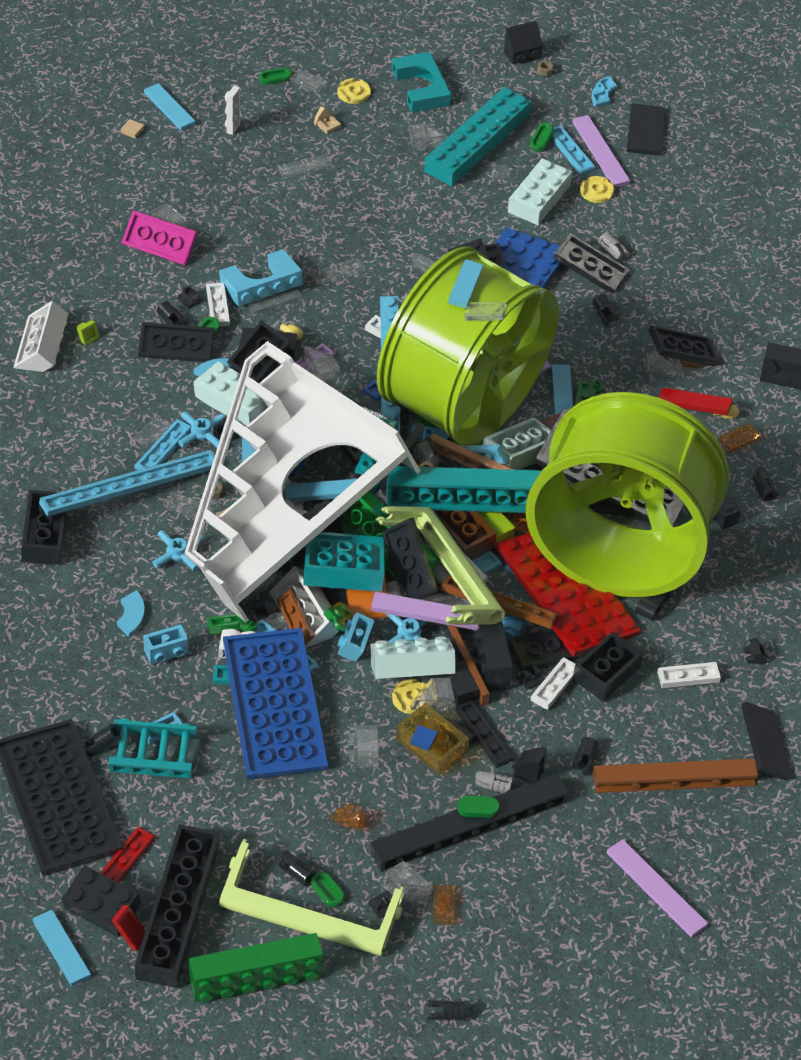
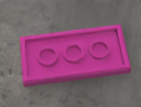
M133 210L121 244L186 266L198 232Z

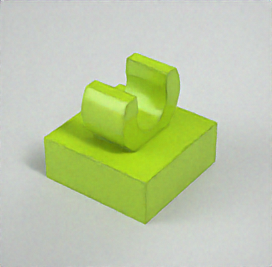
M90 320L77 326L80 340L85 346L100 338L95 321Z

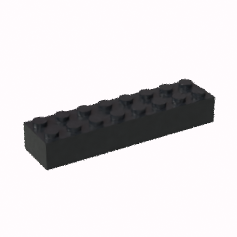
M178 825L135 963V980L178 988L220 848V832Z

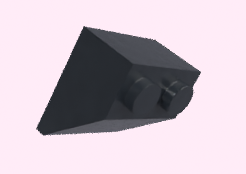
M536 20L506 28L504 53L512 65L542 57L543 43Z

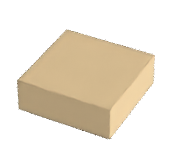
M129 119L121 128V133L136 138L144 130V125Z

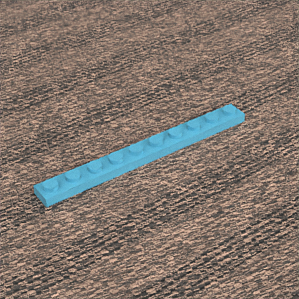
M380 296L381 350L388 330L398 312V296ZM381 397L382 418L396 421L395 430L400 434V407L387 402Z
M209 450L41 497L39 504L48 517L210 471L215 456Z

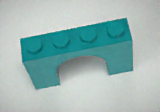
M430 52L392 58L391 70L396 80L420 77L432 83L428 87L407 91V104L412 113L450 106V101L453 99L452 92L448 89L446 79H443L441 69H438L436 59L432 57Z

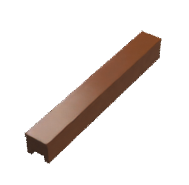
M755 759L601 765L594 766L592 777L596 793L756 786L755 779L758 778Z

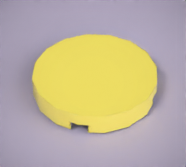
M351 78L339 84L337 94L344 102L358 104L368 100L371 88L365 81H356V79Z
M591 176L588 180L582 181L580 186L581 195L586 200L595 203L609 201L613 197L615 190L612 182L610 183L608 179L600 176Z
M415 679L403 680L393 690V704L404 713H421L431 705V689L424 682L420 683Z

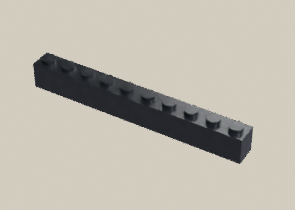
M558 774L548 775L533 783L528 782L522 787L509 789L503 794L490 796L499 802V811L494 817H464L459 814L458 810H453L449 814L434 817L430 821L421 824L417 823L411 828L402 831L398 830L392 835L375 839L371 842L370 854L380 872L565 804L567 803L569 792Z

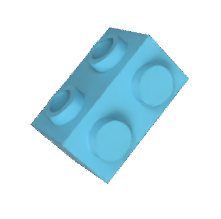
M356 612L351 620L347 619L346 625L348 628L337 644L340 647L338 655L352 661H357L364 651L374 620Z
M181 624L143 635L144 651L150 665L188 654V638Z

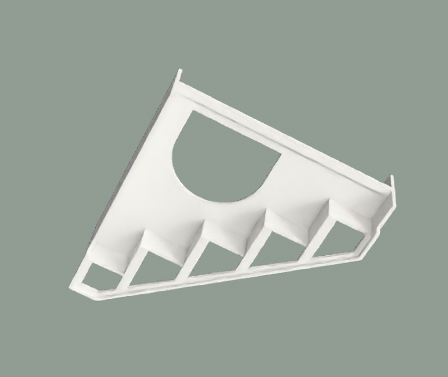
M267 341L244 362L185 554L188 559L200 567L223 604L243 621L247 622L249 619L238 603L400 463H403L416 473H419L420 469L397 430L296 364L292 357ZM267 355L282 364L259 384L250 378L253 367ZM248 388L263 399L267 409L245 427L237 421L246 389ZM234 431L247 440L255 452L233 471H230L223 463ZM335 445H349L360 449L377 461L375 465L310 521L289 507L284 501L283 489L291 483L288 478L289 474L303 459L318 450ZM219 476L235 486L242 497L217 517L209 511ZM205 521L222 533L228 541L209 560L196 551Z

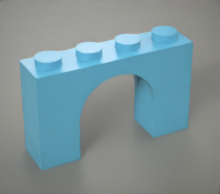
M284 249L267 254L268 267L273 275L267 278H248L241 273L236 265L219 270L220 283H224L225 291L238 307L303 285L302 270Z

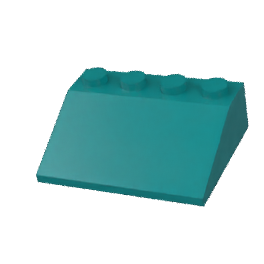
M320 532L305 545L303 585L382 592L384 579L383 537Z

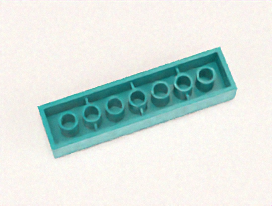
M503 87L425 157L424 172L453 186L530 115L532 101Z
M396 466L388 473L387 507H430L433 510L526 513L529 491L541 471L419 467L420 472L416 473L409 467Z

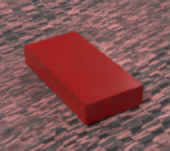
M123 905L111 921L129 947L134 951H138L146 930L129 905Z

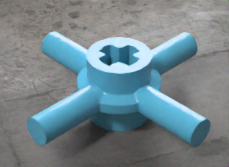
M186 411L183 412L181 417L192 427L191 433L178 441L179 445L184 447L196 439L202 442L208 440L218 448L220 440L213 435V428L220 424L225 415L220 414L209 421L206 418L194 419Z
M164 530L159 531L158 536L168 545L167 553L154 560L153 565L157 568L169 560L174 562L184 561L192 571L198 570L199 567L188 559L185 554L188 541L182 538L172 539ZM201 535V537H200V541H199V542H201V541L204 540V538H203L202 535Z
M386 614L398 626V635L387 643L395 642L398 639L415 641L417 638H422L420 636L421 627L429 621H416L412 618L403 620L399 616Z

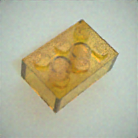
M424 703L397 725L396 740L439 776L468 753L469 738L427 703ZM418 725L438 732L430 751L410 744Z

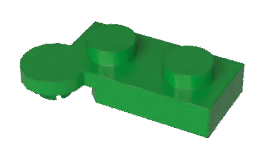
M579 380L575 405L590 397H594L596 393H601L604 390L603 382L594 380L589 384L587 381Z
M341 602L336 603L323 613L329 621L333 620L334 628L337 631L341 630L343 632L348 628L346 625L347 619L350 620L353 616L350 608Z
M236 614L206 618L210 634L219 635L222 634V630L227 629L243 632L257 630L255 622L252 620L245 622Z

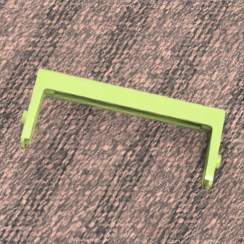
M395 506L381 508L384 513L390 514L386 518H376L383 526H394L408 518L414 517L417 528L471 603V605H454L451 610L452 613H461V616L447 617L446 622L448 624H496L504 618L505 611L432 508Z
M243 839L236 857L233 856L229 866L231 871L220 897V907L306 934L317 933L319 938L382 956V949L386 947L395 919L399 920L402 907L400 905L404 896V887H400V889L395 888L380 929L367 928L237 888L250 853L248 849L249 843H246V839Z

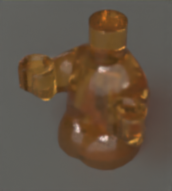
M346 803L344 808L336 809V814L331 813L329 820L331 822H338L345 828L353 827L361 831L365 826L366 811L358 810L353 812L354 804Z

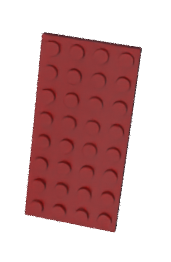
M530 533L497 542V551L534 603L540 608L558 614L552 628L573 657L590 652L612 631L624 640L640 635V628L615 595L611 592L604 593L587 587V585L578 583L566 576L541 553Z

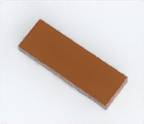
M290 588L277 599V602L289 629L302 628L306 645L315 635L295 590Z

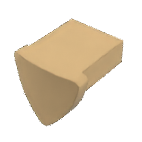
M321 106L315 116L314 124L318 125L326 134L340 129L341 124L332 116L328 109Z

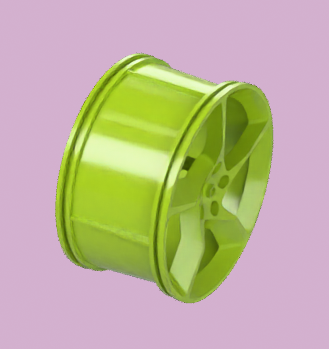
M464 246L448 252L437 260L414 285L388 330L377 367V387L381 397L398 407L409 409L441 428L461 446L483 443L485 437L494 434L513 416L529 394L544 367L558 325L559 306L556 296L551 291L538 285H532L493 263L473 247ZM465 259L483 264L481 274L466 309L448 304V299Z
M613 392L590 397L573 406L565 413L554 431L549 451V462L538 475L527 497L526 520L528 529L536 546L547 560L566 576L578 583L585 584L587 587L604 593L611 592L613 595L624 597H647L669 592L690 580L703 563L709 541V523L720 509L728 490L729 468L727 459L721 445L712 432L691 413L669 401L632 392ZM598 463L603 475L568 484L564 470L576 465ZM665 485L683 501L693 517L692 520L678 527L671 526L663 505ZM611 496L622 498L620 503L625 508L632 507L633 500H642L645 502L652 529H640L617 523L595 512L589 505Z

